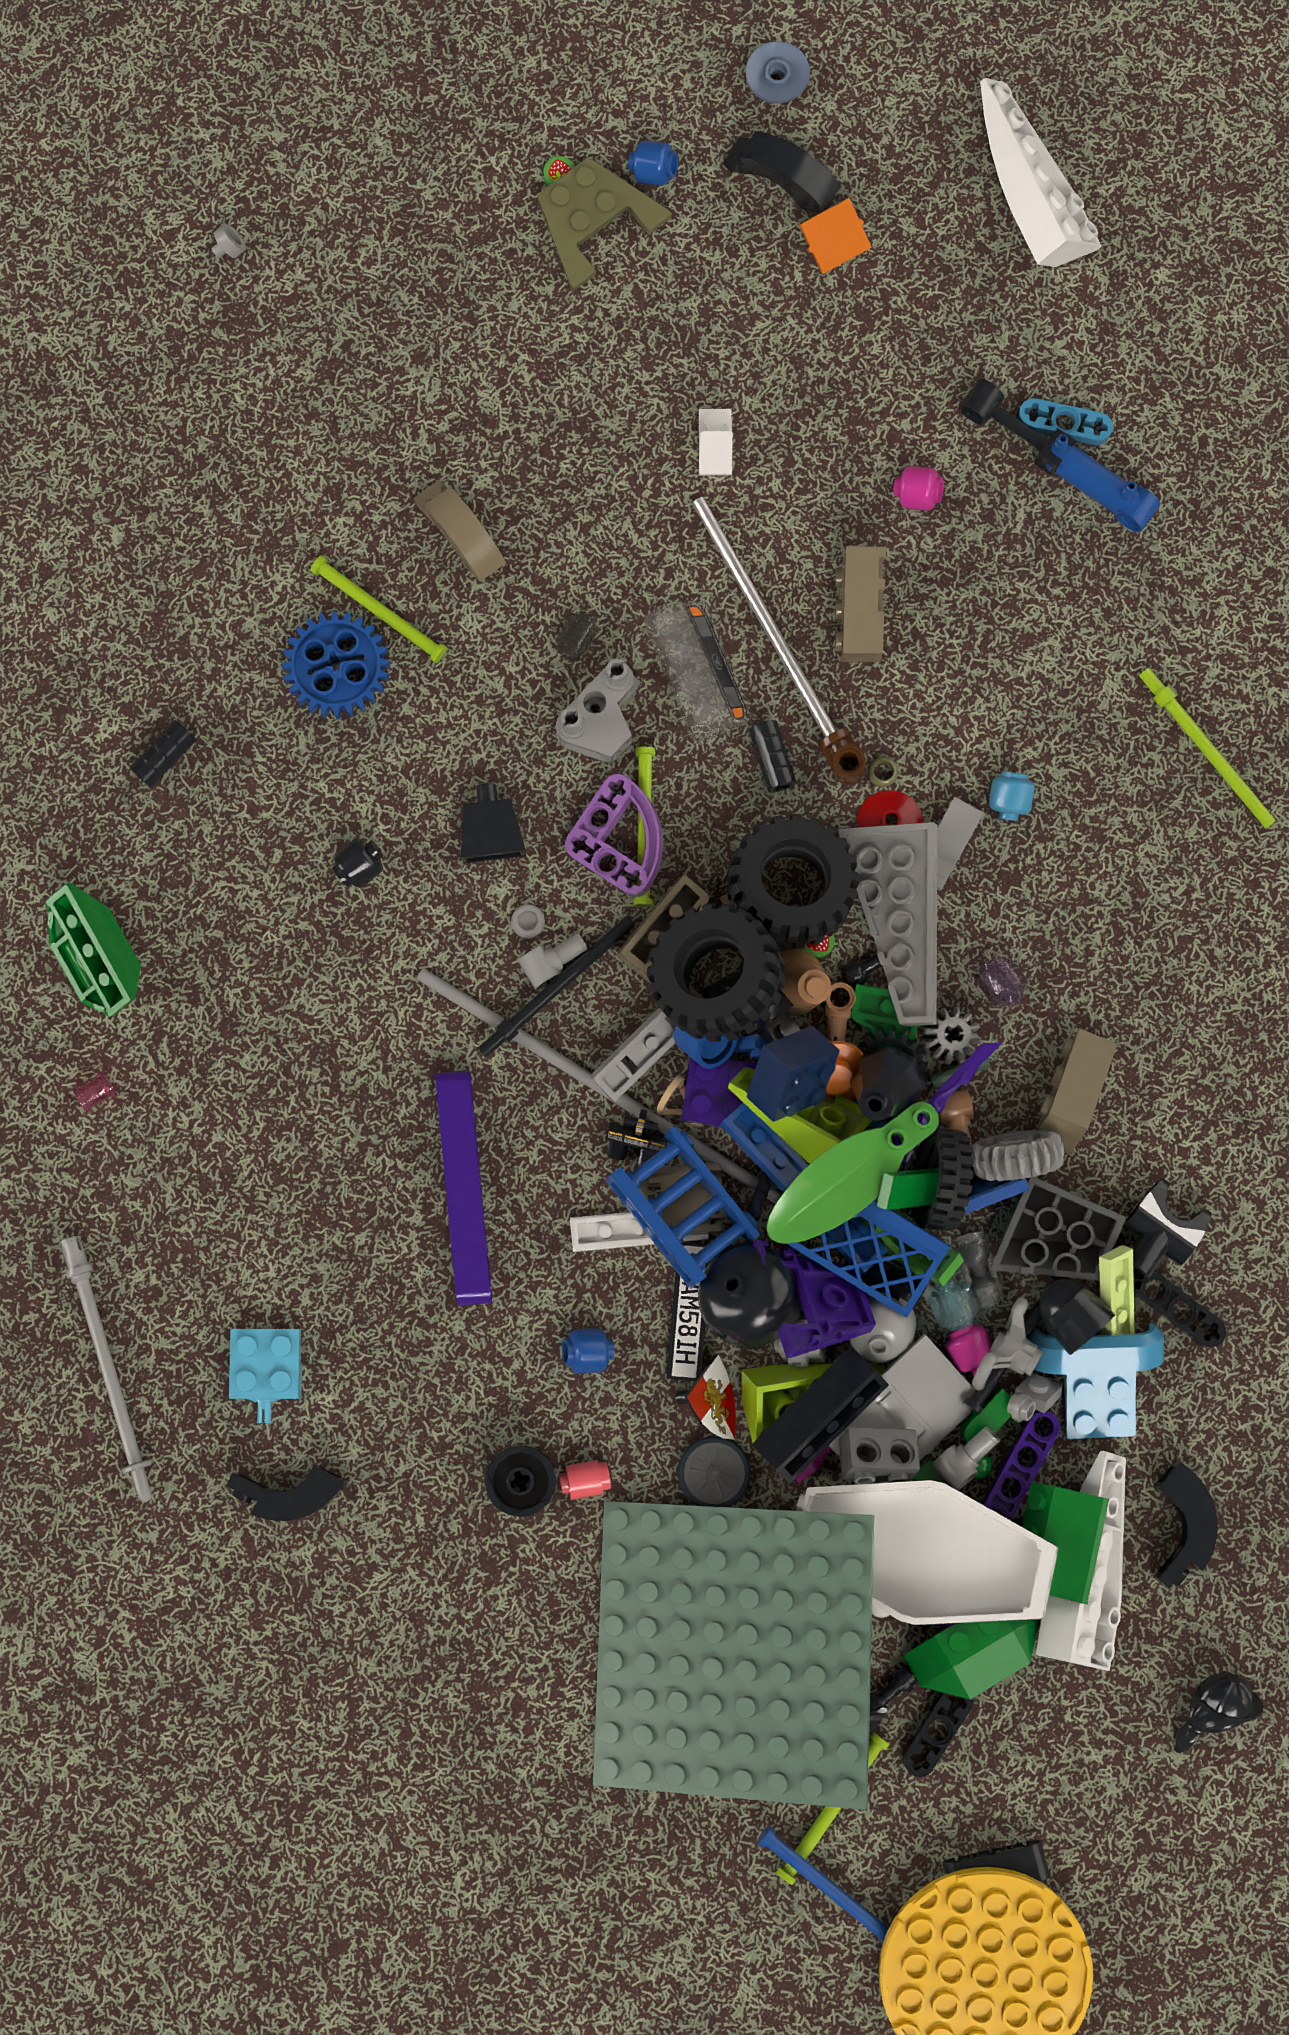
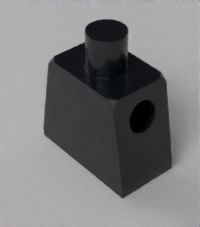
M494 783L477 785L478 802L464 805L461 842L463 864L525 857L526 850L511 799L498 800L496 784Z

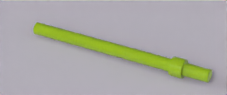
M1150 668L1143 671L1139 677L1155 695L1153 699L1161 709L1163 707L1167 709L1266 829L1276 821L1275 818L1175 699L1177 695L1170 686L1165 687Z

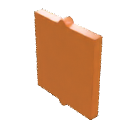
M850 198L799 224L808 244L807 251L812 253L822 274L872 248L862 227L864 221L858 218Z

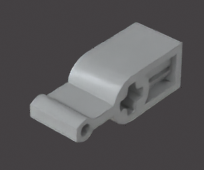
M956 797L952 800L938 826L937 889L940 891L984 812Z

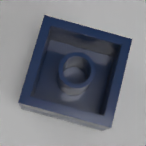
M813 1026L763 1045L746 1097L773 1122L787 1116L791 1117L798 1111L810 1106H816L826 1096V1088L831 1075L836 1069L835 1063L840 1050Z

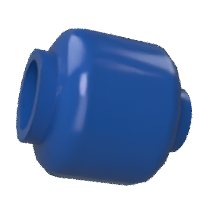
M642 141L637 145L635 152H631L629 155V170L634 173L635 179L640 184L666 185L677 174V152L673 151L667 142Z
M600 1328L572 1330L568 1338H564L562 1342L564 1365L570 1366V1369L576 1374L603 1372L607 1368L608 1361L614 1358L613 1340L607 1339L605 1332Z

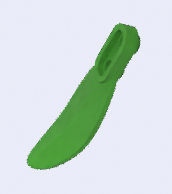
M926 1102L914 1103L884 1127L867 1130L848 1137L817 1157L793 1180L774 1205L767 1221L769 1237L782 1244L806 1241L838 1227L861 1212L879 1196L884 1173L897 1172L903 1157L936 1130L939 1117L935 1108ZM919 1113L926 1116V1125L918 1122L917 1115ZM892 1134H897L900 1137L901 1143L899 1146L891 1142Z

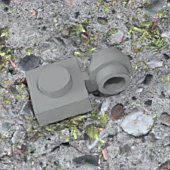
M1032 1373L1015 1389V1394L1008 1403L1007 1412L1011 1414L1014 1420L1019 1422L1023 1420L1029 1421L1035 1410L1045 1413L1061 1397L1062 1385L1044 1376Z

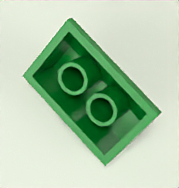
M1032 1482L1022 1527L1058 1547L1049 1596L1087 1605L1109 1499Z

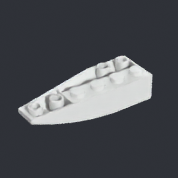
M984 78L980 81L984 118L996 171L1010 210L1037 264L1057 267L1097 251L1102 247L1097 238L1098 231L1095 225L1088 220L1083 210L1084 203L1082 199L1073 191L1012 96L1011 89L1003 81Z
M1100 1451L1080 1489L1081 1493L1109 1499L1088 1603L1086 1605L1049 1596L1045 1616L1041 1620L1035 1655L1110 1671L1111 1661L1115 1653L1116 1630L1121 1618L1125 1457Z

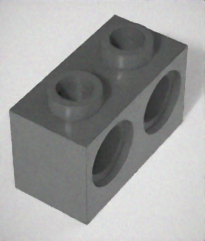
M848 1427L839 1439L842 1480H854L856 1484H870L875 1481H888V1483L910 1482L920 1470L916 1430ZM857 1452L864 1454L869 1462L860 1460ZM890 1454L897 1455L902 1463L895 1462Z

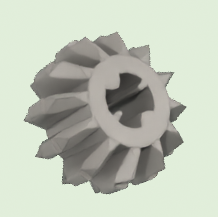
M958 1007L953 1009L951 1017L945 1008L939 1011L940 1019L936 1017V1025H931L934 1028H925L923 1031L925 1036L934 1037V1039L924 1044L925 1048L930 1049L935 1046L938 1048L932 1056L935 1060L942 1053H945L944 1062L946 1065L951 1064L953 1054H955L959 1064L964 1063V1052L971 1056L975 1051L971 1044H979L981 1042V1037L971 1034L979 1030L980 1025L978 1023L970 1026L967 1024L972 1017V1014L969 1012L965 1014L963 1019L959 1018L960 1008ZM953 1029L957 1030L959 1035L956 1038H959L960 1042L957 1040L951 1043L945 1039L948 1034L944 1033V1031L951 1032Z

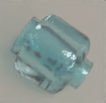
M951 1277L944 1287L936 1283V1289L928 1298L936 1323L941 1327L948 1328L949 1331H958L972 1325L974 1317L978 1313V1304L970 1285L964 1281H955L954 1277Z

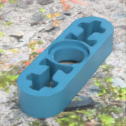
M1036 398L1026 400L1018 412V420L1039 434L1052 436L1056 429L1059 428L1075 439L1076 442L1095 446L1104 444L1109 439L1113 430L1111 419L1104 413ZM1031 408L1036 409L1037 415L1041 416L1037 417L1035 422L1030 421V416L1025 414L1029 413ZM1049 411H1050V412H1053V414H1052V416H1051V419H1050V422H1049V426H1048V425H1045V423H1046V420H1047V415H1048V413H1049ZM1060 415H1068L1072 418L1074 426L1069 430H1063L1058 427L1056 418ZM1081 418H1082V419H1085V421H1084V424H1083L1084 427H1083V429H1082V431H1081V433H1080V432H1077V430H1078V428H1079V426H1080ZM1095 422L1100 423V428L1105 430L1101 431L1099 436L1094 435V430L1089 428L1093 427Z

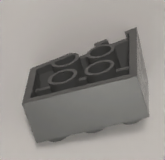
M1026 1178L1030 1190L1018 1195L1000 1236L989 1270L1099 1281V1257L1113 1250L1127 1217L1038 1178Z

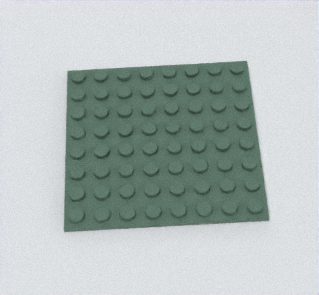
M604 1501L593 1786L866 1810L868 1798L875 1515Z

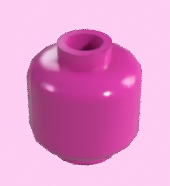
M908 466L904 469L901 477L895 478L894 496L899 497L900 503L905 509L929 511L934 508L936 503H941L944 480L934 468Z
M968 1322L948 1333L950 1339L946 1342L945 1349L959 1372L971 1371L974 1376L984 1355L992 1352L990 1349L993 1342L983 1326H974L972 1322Z

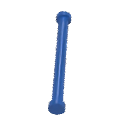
M771 1826L764 1829L757 1840V1844L762 1848L767 1846L884 1942L889 1929L888 1926L777 1837L775 1829Z

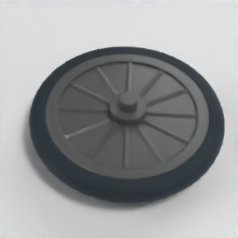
M716 1436L701 1438L685 1450L679 1462L678 1481L681 1490L696 1506L731 1507L744 1496L750 1483L751 1469L748 1458L744 1451L729 1439H720Z

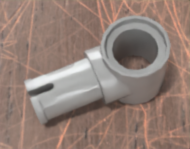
M577 933L554 948L549 946L545 949L543 945L536 947L522 956L518 963L534 988L538 990L547 985L546 981L549 980L551 983L561 974L560 970L564 969L563 965L587 951V947L581 936Z
M985 1426L967 1444H960L958 1447L953 1445L944 1451L933 1462L932 1466L950 1487L959 1491L977 1475L978 1471L976 1468L980 1465L978 1461L999 1443L1000 1439L988 1426Z

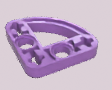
M613 774L604 781L567 836L565 848L573 859L632 897H640L649 891L660 868L663 853L662 828L657 812L645 793L626 776ZM623 784V789L626 791L623 796L617 794L613 799L615 793L612 791V787L614 785L620 787ZM604 798L609 802L612 800V803L617 806L614 811L606 803L602 802ZM631 801L637 806L646 830V851L642 866L605 843V840ZM598 810H606L608 812L607 823L601 827L594 826L592 823L593 814ZM586 839V845L596 851L593 857L583 850H579L576 853L578 848L574 845L577 840L583 842ZM606 855H614L617 860L615 868L609 872L602 871L600 869L601 859ZM623 869L635 877L641 873L639 875V879L642 881L639 887L633 885L630 889L631 883L620 875Z

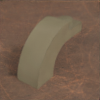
M438 480L414 498L418 508L442 532L458 554L463 565L479 582L506 563L483 525L451 487L447 488Z

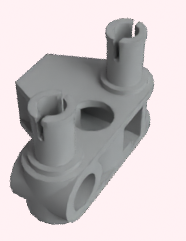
M611 660L558 717L556 721V735L559 743L566 749L612 764L632 743V735L620 707L634 694L641 681L633 675V671L626 663H623V660ZM598 706L600 710L597 713H593L591 707Z

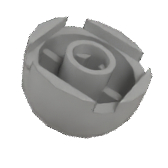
M867 1294L866 1296L876 1325L870 1333L849 1339L850 1345L864 1359L870 1362L880 1364L893 1362L912 1346L917 1323L914 1311L911 1310L908 1317H905ZM892 1298V1300H894L895 1302L899 1303L904 1307L907 1304V1302L901 1298H899V1301Z

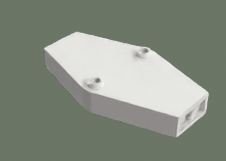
M926 1480L809 1487L805 1495L800 1494L796 1511L875 1515L872 1605L899 1621L914 1625L1044 1619L1058 1547L947 1484Z

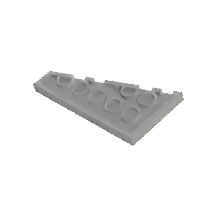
M930 822L837 829L840 839L845 838L850 844L848 854H855L858 864L855 871L859 873L858 896L871 936L876 943L877 955L885 971L889 984L888 989L899 1023L903 1026L936 1025L938 825Z

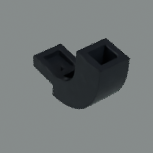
M755 131L751 138L739 137L724 162L726 168L731 172L758 175L773 181L788 192L801 209L807 211L823 212L827 210L840 188V184L833 175L813 156L789 141L764 132Z
M1174 1461L1153 1487L1176 1508L1182 1525L1181 1538L1177 1547L1153 1576L1162 1586L1169 1589L1172 1585L1177 1587L1184 1581L1189 1574L1187 1569L1189 1564L1195 1569L1203 1571L1213 1554L1218 1532L1216 1509L1209 1491L1200 1478L1180 1461Z

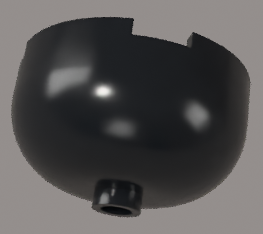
M741 1243L730 1246L715 1256L705 1268L704 1273L707 1277L699 1283L698 1288L699 1309L711 1331L726 1342L749 1350L762 1349L764 1345L778 1339V1331L782 1324H796L802 1311L794 1272L790 1267L783 1265L781 1262L787 1260L779 1252L767 1246L765 1248L767 1255L764 1257L766 1264L763 1265L761 1256L753 1246V1243Z

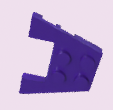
M756 1239L753 1246L758 1250L764 1265L766 1264L764 1257L767 1255L765 1248L768 1246V1242ZM787 1248L786 1251L774 1249L787 1260L781 1261L783 1265L790 1267L794 1272L797 1292L808 1324H782L778 1334L786 1358H793L870 1333L873 1330L876 1322L866 1293L816 1261L797 1256L794 1249ZM832 1261V1263H834L835 1265H837V1266H839V1267L847 1266V1265H844V1264H841V1263H837V1262ZM855 1268L846 1270L857 1278Z

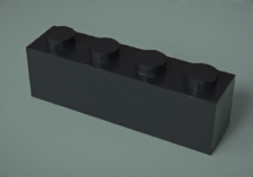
M850 1346L834 1360L833 1364L819 1378L812 1381L809 1388L795 1402L786 1407L784 1413L770 1427L761 1432L759 1438L752 1445L791 1484L889 1384Z

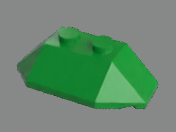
M65 884L45 901L46 910L49 911L48 933L50 947L81 1003L103 1012L108 1017L115 1016L135 1000L141 964L110 909L73 884Z
M1039 1619L955 1623L904 1654L903 1658L920 1687L970 1700L1030 1664Z

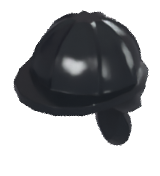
M1222 1671L1207 1677L1199 1684L1191 1699L1189 1718L1177 1732L1174 1751L1176 1753L1187 1751L1202 1732L1219 1733L1228 1731L1242 1723L1259 1718L1264 1707L1261 1699L1251 1690L1249 1683L1238 1674Z

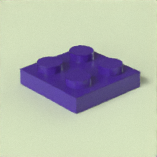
M690 1057L681 1122L722 1128L720 1126L722 1121L743 1103L728 1088L729 1083L744 1067L756 1069L757 1063L728 1059L718 1067L707 1069L700 1066Z

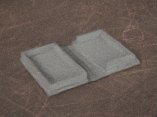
M923 1334L882 1373V1377L889 1386L848 1427L916 1430L920 1461L971 1413V1411L963 1406L962 1402L966 1397L970 1398L975 1389L933 1342ZM848 1427L829 1445L839 1457V1439ZM857 1452L860 1460L869 1462L864 1454ZM890 1454L895 1462L902 1463L897 1455ZM875 1481L870 1484L888 1483V1481Z

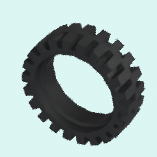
M937 1127L917 1147V1159L914 1158L913 1161L914 1170L939 1168L938 1185L932 1205L913 1207L911 1210L914 1222L922 1228L942 1231L955 1230L966 1213L964 1207H968L969 1198L967 1196L972 1190L970 1180L973 1179L974 1172L971 1171V1167L974 1165V1158L971 1157L973 1149L970 1146L971 1141L967 1137L966 1132Z

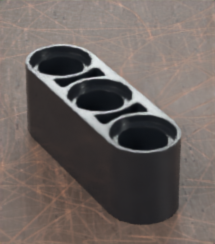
M1042 1840L1026 1841L1027 1845L1024 1846L1021 1842L992 1849L993 1853L985 1850L958 1856L957 1861H955L954 1857L942 1862L945 1875L968 1868L997 1867L1026 1874L1038 1881L1050 1878Z

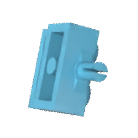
M231 1329L229 1399H249L258 1402L257 1423H272L271 1402L281 1399H301V1329Z

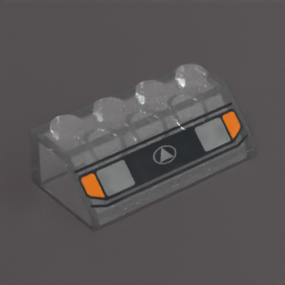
M705 601L675 603L644 615V627L693 745L755 721Z

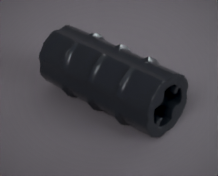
M174 720L151 743V746L142 755H139V758L129 768L148 787L152 788L172 766H175L178 759L183 754H186V751L197 740L178 721Z
M767 720L750 727L749 734L753 743L752 747L755 749L758 758L757 762L760 765L763 774L762 778L765 780L768 792H780L796 785L797 781L793 772V766L790 763L787 754L788 750L785 748L782 739L783 735H781L777 721Z

